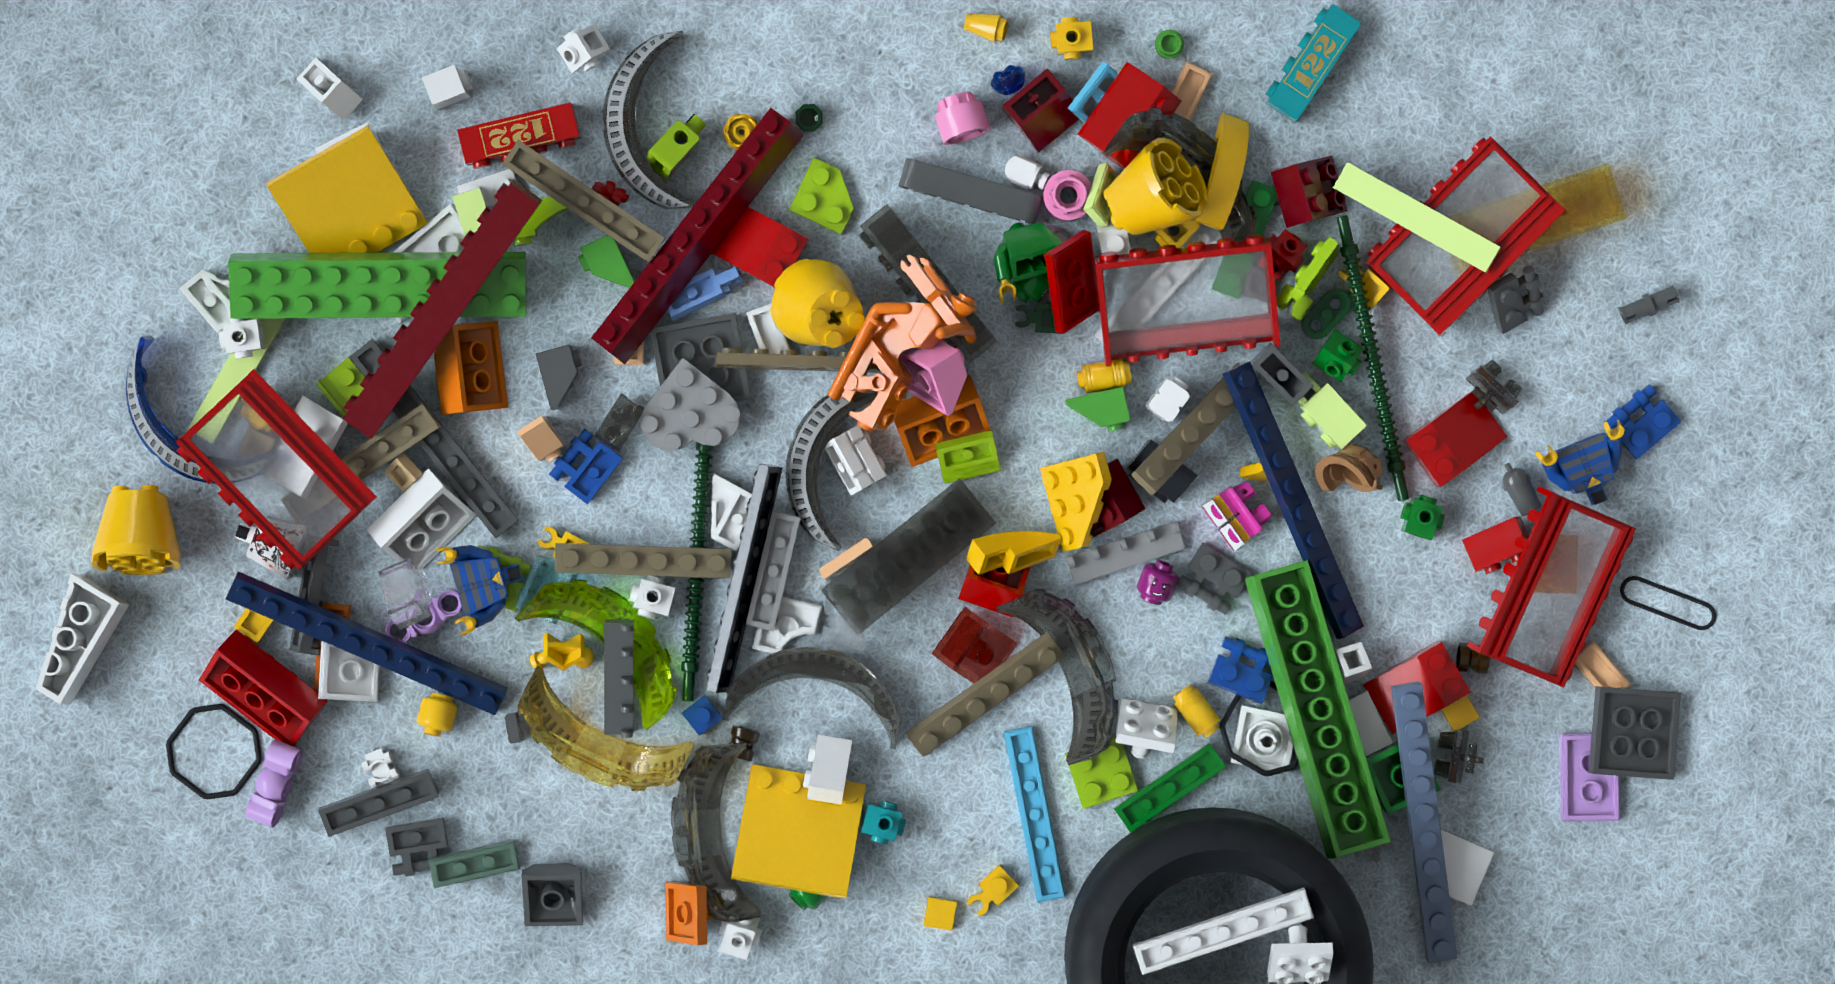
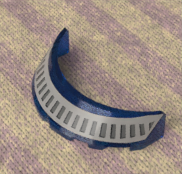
M151 335L142 336L131 355L126 375V400L134 428L146 448L153 455L157 456L163 465L186 478L207 483L197 473L201 468L195 461L192 460L188 464L179 455L177 450L180 446L176 443L179 438L156 418L149 405L144 391L148 375L141 360L143 353L155 339ZM273 450L246 459L230 460L206 457L231 483H236L259 476L278 454Z

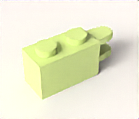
M1303 372L1302 374L1314 385L1311 388L1314 394L1308 399L1303 396L1298 401L1303 411L1300 416L1311 428L1316 425L1323 432L1320 438L1328 447L1332 449L1336 446L1338 449H1343L1367 425L1328 383H1324L1319 387L1306 372Z

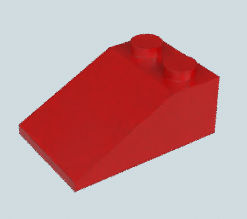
M748 207L712 254L775 288L776 280L785 269L798 261L809 240Z
M1472 390L1404 438L1403 441L1436 487H1442L1506 439L1507 435L1485 404L1481 403V398L1476 391Z
M1435 641L1362 684L1365 690L1368 691L1391 734L1397 732L1391 686L1420 681L1423 687L1426 717L1471 693L1441 641Z

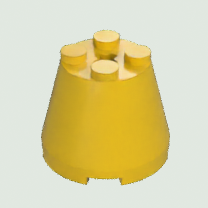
M1157 138L1147 144L1109 187L1103 190L1104 198L1108 202L1113 214L1111 215L1112 224L1118 230L1124 229L1130 234L1141 235L1190 222L1202 215L1203 205L1208 203L1206 185L1197 165L1191 167L1180 153L1182 151L1180 145L1167 138Z
M808 258L800 260L785 269L774 284L775 290L772 297V307H770L771 317L778 330L798 344L837 348L852 340L859 332L865 320L862 305L851 279L843 269L830 261L821 259L809 260Z
M143 485L141 490H129V487L126 486L112 487V492L108 495L91 553L92 567L100 571H107V567H111L115 571H121L122 575L165 574V568L173 566V569L181 567V552L168 497L158 492V486Z

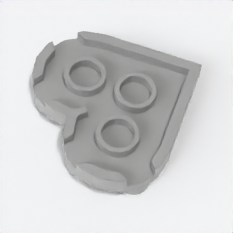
M682 358L646 404L642 412L640 426L647 440L661 450L675 451L686 447L693 440L703 445L716 446L727 442L735 435L740 425V410L737 402L728 392Z

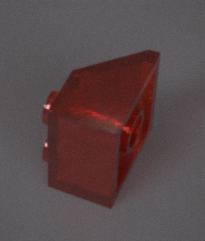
M964 607L931 654L974 684L1004 663L1018 643L979 615Z

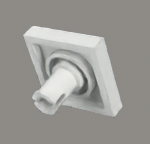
M1121 698L1116 743L1132 745L1131 753L1140 759L1149 757L1150 749L1173 753L1176 743L1178 709Z
M1241 705L1232 752L1265 770L1290 765L1293 742L1284 713ZM1230 758L1231 763L1243 765L1240 762L1234 760L1233 758Z
M1293 926L1288 929L1289 943L1271 944L1267 970L1268 982H1276L1278 984H1290L1292 982L1319 984L1329 980L1333 958L1332 943H1308L1307 928L1304 926Z

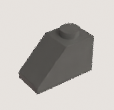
M1271 342L1251 361V365L1292 406L1314 386Z
M571 345L536 353L550 410L559 409L579 374L577 367L582 366L578 349L572 350Z

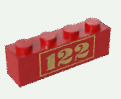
M571 102L457 129L465 164L468 166L473 165L474 169L488 167L491 165L490 160L501 158L502 162H504L518 140L537 153L542 154L548 152V146L558 144L559 149L576 145L575 140L581 139L574 107Z

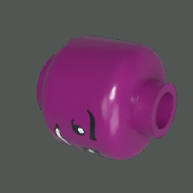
M1157 560L1156 563H1148L1143 567L1136 586L1143 600L1155 605H1161L1162 602L1171 600L1179 581V576L1172 570L1173 565L1163 560Z

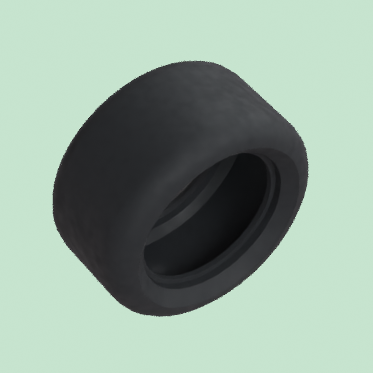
M1210 807L1174 812L1152 820L1122 838L1107 851L1084 881L1074 902L1065 937L1064 961L1067 984H1126L1125 956L1131 933L1144 910L1155 898L1171 886L1196 875L1215 872L1238 873L1259 879L1283 894L1301 888L1305 889L1314 916L1312 919L1301 922L1302 926L1307 928V942L1333 944V958L1329 980L1319 984H1373V949L1369 928L1354 892L1341 873L1307 840L1288 827L1270 818L1232 808Z

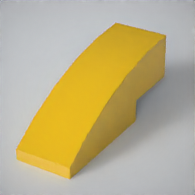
M1012 531L990 534L972 539L966 560L978 575L999 567H1003L1008 574L1054 558L1062 538L1059 534L1038 531Z

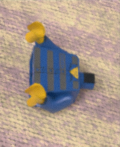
M1619 419L1614 429H1610L1608 422L1603 424L1607 436L1605 433H1598L1555 451L1550 445H1547L1549 451L1545 456H1542L1537 451L1535 455L1542 462L1548 479L1563 491H1571L1572 494L1586 490L1591 506L1608 500L1602 484L1613 480L1614 473L1619 467L1622 451L1621 437L1624 434V428Z
M473 545L453 548L439 547L436 549V551H444L446 553V559L437 563L440 565L450 564L464 613V616L457 619L455 624L464 622L467 626L466 631L460 633L462 636L471 633L475 628L493 621L506 606V598L510 596L508 584L523 580L519 564L502 568L500 558L494 557L490 550Z

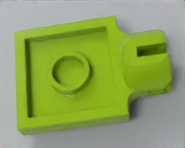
M1328 237L1325 242L1319 241L1311 253L1313 260L1309 266L1304 264L1294 278L1296 279L1295 286L1286 284L1277 295L1276 301L1279 309L1283 311L1294 303L1291 313L1292 318L1299 321L1303 319L1313 304V300L1309 297L1340 253L1337 241L1331 237Z

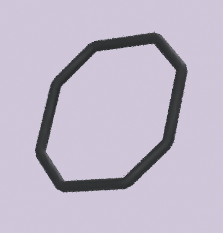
M1271 681L1269 687L1277 690L1276 684ZM1236 694L1219 725L1229 757L1267 777L1294 770L1299 764L1297 756L1290 765L1265 771L1232 752L1225 725L1241 696Z
M224 704L200 706L190 709L166 742L171 775L201 798L207 800L238 794L262 760L257 729ZM222 709L252 732L256 760L233 790L206 794L175 771L171 744L194 713Z

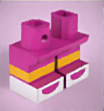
M1247 481L1234 488L1228 487L1201 505L1216 527L1221 526L1218 531L1233 551H1236L1247 540L1262 530L1261 526L1272 516L1263 503L1252 511L1248 510L1244 502L1256 493ZM1236 513H1238L1237 516H1235V517L1232 518L1230 521H1228L1229 518H1231V517L1234 516Z

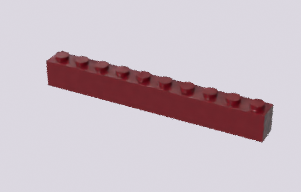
M772 108L767 111L591 339L623 364L627 363L671 304L677 299L804 136L792 122Z
M513 180L509 186L505 183L502 184L494 195V198L498 200L492 209L486 207L477 219L481 223L477 231L474 233L470 230L460 243L464 247L458 257L452 254L443 267L447 270V273L442 280L437 277L426 291L430 294L425 303L421 301L417 303L410 313V316L414 318L408 327L404 324L400 327L393 337L397 343L392 350H389L387 347L376 361L380 364L375 373L369 371L360 383V386L364 388L360 395L357 397L353 394L343 407L347 413L342 419L368 438L372 439L543 201L517 181Z

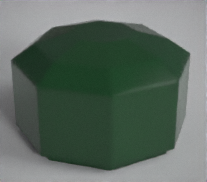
M803 104L795 112L796 125L803 132H815L823 124V112L815 104Z

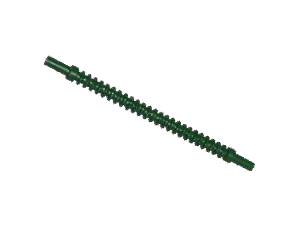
M1348 215L1337 217L1342 241L1340 252L1341 256L1346 259L1343 261V264L1347 265V269H1345V272L1349 273L1347 281L1351 282L1348 288L1353 290L1350 297H1354L1352 305H1356L1354 313L1358 314L1355 321H1359L1360 325L1357 329L1362 332L1359 334V337L1363 338L1361 346H1365V350L1362 353L1367 355L1364 361L1369 364L1366 367V370H1370L1368 378L1372 379L1369 385L1374 387L1371 394L1376 396L1373 402L1377 403L1375 410L1379 411V415L1376 417L1381 420L1378 426L1383 428L1380 434L1384 435L1382 443H1386V447L1383 450L1388 452V455L1385 456L1386 459H1389L1387 468L1388 472L1392 473L1398 501H1404L1409 499L1403 472L1406 466L1405 461L1400 458L1403 453L1398 450L1401 448V445L1397 444L1399 436L1395 435L1398 429L1393 427L1396 421L1391 418L1394 412H1390L1392 404H1389L1388 400L1391 397L1386 394L1389 388L1384 386L1387 380L1383 379L1385 372L1381 371V367L1384 364L1379 362L1382 356L1377 353L1380 350L1379 347H1376L1378 339L1374 338L1377 332L1372 330L1375 323L1370 321L1373 315H1369L1371 307L1367 306V302L1370 300L1365 297L1368 291L1363 289L1366 283L1362 282L1364 274H1360L1362 266L1358 265V262L1361 260L1356 255L1359 253L1358 245L1354 244Z
M697 441L696 450H699V453L695 455L698 458L695 466L698 467V470L694 471V474L697 475L694 483H697V486L693 488V491H696V495L692 497L696 502L692 504L695 512L691 513L695 519L691 521V524L694 525V529L690 530L693 533V537H690L693 545L689 546V548H707L704 546V542H707L704 534L708 533V530H705V525L709 523L705 521V518L709 516L706 513V509L710 506L706 502L710 500L707 492L711 491L707 486L711 483V480H708V476L712 475L709 472V467H712L709 459L713 458L710 455V451H713L714 446L703 445ZM690 577V579H687L690 587H687L686 590L690 593L686 596V599H689V603L685 604L688 607V612H685L688 620L684 621L687 624V628L684 629L687 636L683 637V640L686 641L683 649H686V652L682 654V657H685V661L681 662V671L684 672L682 701H694L695 672L699 671V662H696V658L700 657L697 654V650L700 649V646H697V642L701 641V638L698 637V633H701L698 625L702 624L699 621V617L702 616L699 609L703 608V605L700 604L703 596H700V593L704 591V588H701V584L705 582L701 577Z

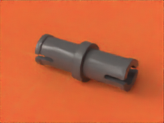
M1672 285L1652 295L1644 294L1642 299L1618 309L1622 313L1620 315L1626 325L1646 315L1654 316L1656 311L1679 303L1680 299L1677 298V291Z

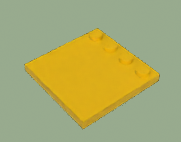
M369 125L266 183L270 193L309 253H377L428 224L426 217Z
M752 764L731 879L846 899L866 784L845 781L841 805L807 799L809 788L803 787L805 773Z

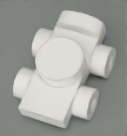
M382 748L365 755L367 761L361 764L365 773L372 771L374 777L368 779L371 788L400 778L396 768L390 769L389 764L393 760L389 752L383 753Z

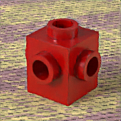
M1284 229L1278 237L1272 234L1269 238L1272 245L1274 276L1279 280L1289 270L1294 273L1305 261L1301 255L1308 247L1298 236ZM1262 256L1257 263L1264 268Z

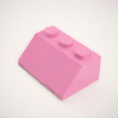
M940 339L932 349L911 348L904 351L900 356V360L913 376L911 377L912 380L909 384L908 392L945 415L949 416L952 414L967 377L964 366L965 357L960 349L954 348L943 339Z

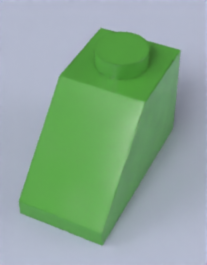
M606 235L580 247L582 255L578 256L585 272L590 270L594 276L630 288L635 282L617 241Z
M1123 387L1065 400L1066 406L1099 427L1107 426L1108 432L1125 428L1124 422L1130 421Z

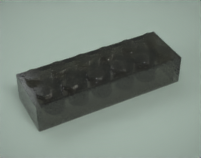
M888 204L860 225V230L862 231L859 234L860 239L869 250L873 247L876 248L880 253L877 260L888 273L891 270L899 277L896 280V284L905 295L911 292L917 300L915 303L930 302L922 295L907 273L901 268V260H904L909 267L911 266L907 255L915 256L922 268H924V265L919 258L928 259L934 270L951 291V294L959 295L958 291ZM975 313L965 317L969 324L974 327L977 336L974 343H967L965 337L960 335L948 338L954 348L960 349L968 364H971L998 342Z
M959 478L821 589V592L858 636L968 547L972 539L979 538L994 526L996 522Z

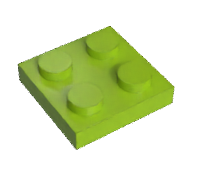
M1116 736L1103 740L1098 751L1070 764L1069 762L1074 750L1065 753L1083 809L1138 791L1124 746L1121 743H1116Z

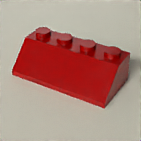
M237 629L216 650L199 678L201 683L273 739L293 747L328 702L327 699H318L319 692L311 688L294 672L284 667L272 655L266 653Z

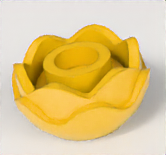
M735 114L731 116L723 128V135L728 145L738 150L757 126V122L748 114ZM741 129L745 131L743 135L739 134Z

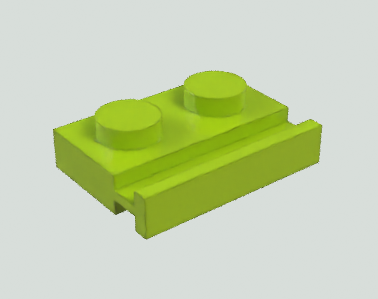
M348 357L322 380L318 381L316 385L342 417H344L347 411L343 407L353 394L357 397L364 389L360 386V383L365 376Z
M992 430L935 443L944 484L1001 471Z

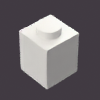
M1362 642L1335 650L1344 684L1362 679L1372 669Z

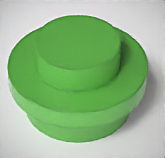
M1162 31L1155 40L1156 52L1165 59L1176 58L1183 51L1184 40L1177 31Z

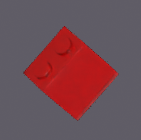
M969 564L958 599L1013 618L1016 610L998 606L1022 596L1030 567L1008 574L1003 567H999L978 575Z

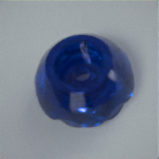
M1008 65L1004 71L994 73L991 86L999 94L1011 95L1023 87L1026 74L1020 66Z

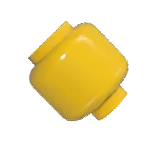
M431 692L430 697L427 696L421 700L416 722L424 727L423 733L440 737L441 732L447 733L452 731L458 712V706L453 703L454 698Z

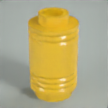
M1122 358L1111 360L1112 366H1106L1105 361L1081 365V371L1076 372L1079 389L1084 388L1086 393L1126 387V384L1132 383L1128 360L1122 361Z
M1190 684L1172 697L1175 700L1174 705L1181 712V715L1194 733H1196L1197 737L1203 734L1207 738L1219 729L1217 723L1221 719L1216 715L1214 709L1197 687L1194 688Z

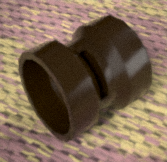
M1459 643L1456 658V667L1459 672H1467L1471 668L1479 674H1487L1490 657L1467 647L1468 643Z
M733 725L730 733L732 739L728 744H745L730 756L752 761L754 755L752 748L758 742L760 733Z

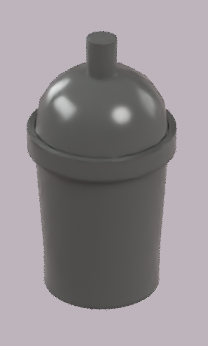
M1510 463L1505 464L1507 472L1503 476V489L1507 491L1521 516H1526L1531 509L1538 510L1541 508L1542 504L1530 481L1529 473H1526L1521 468H1512Z

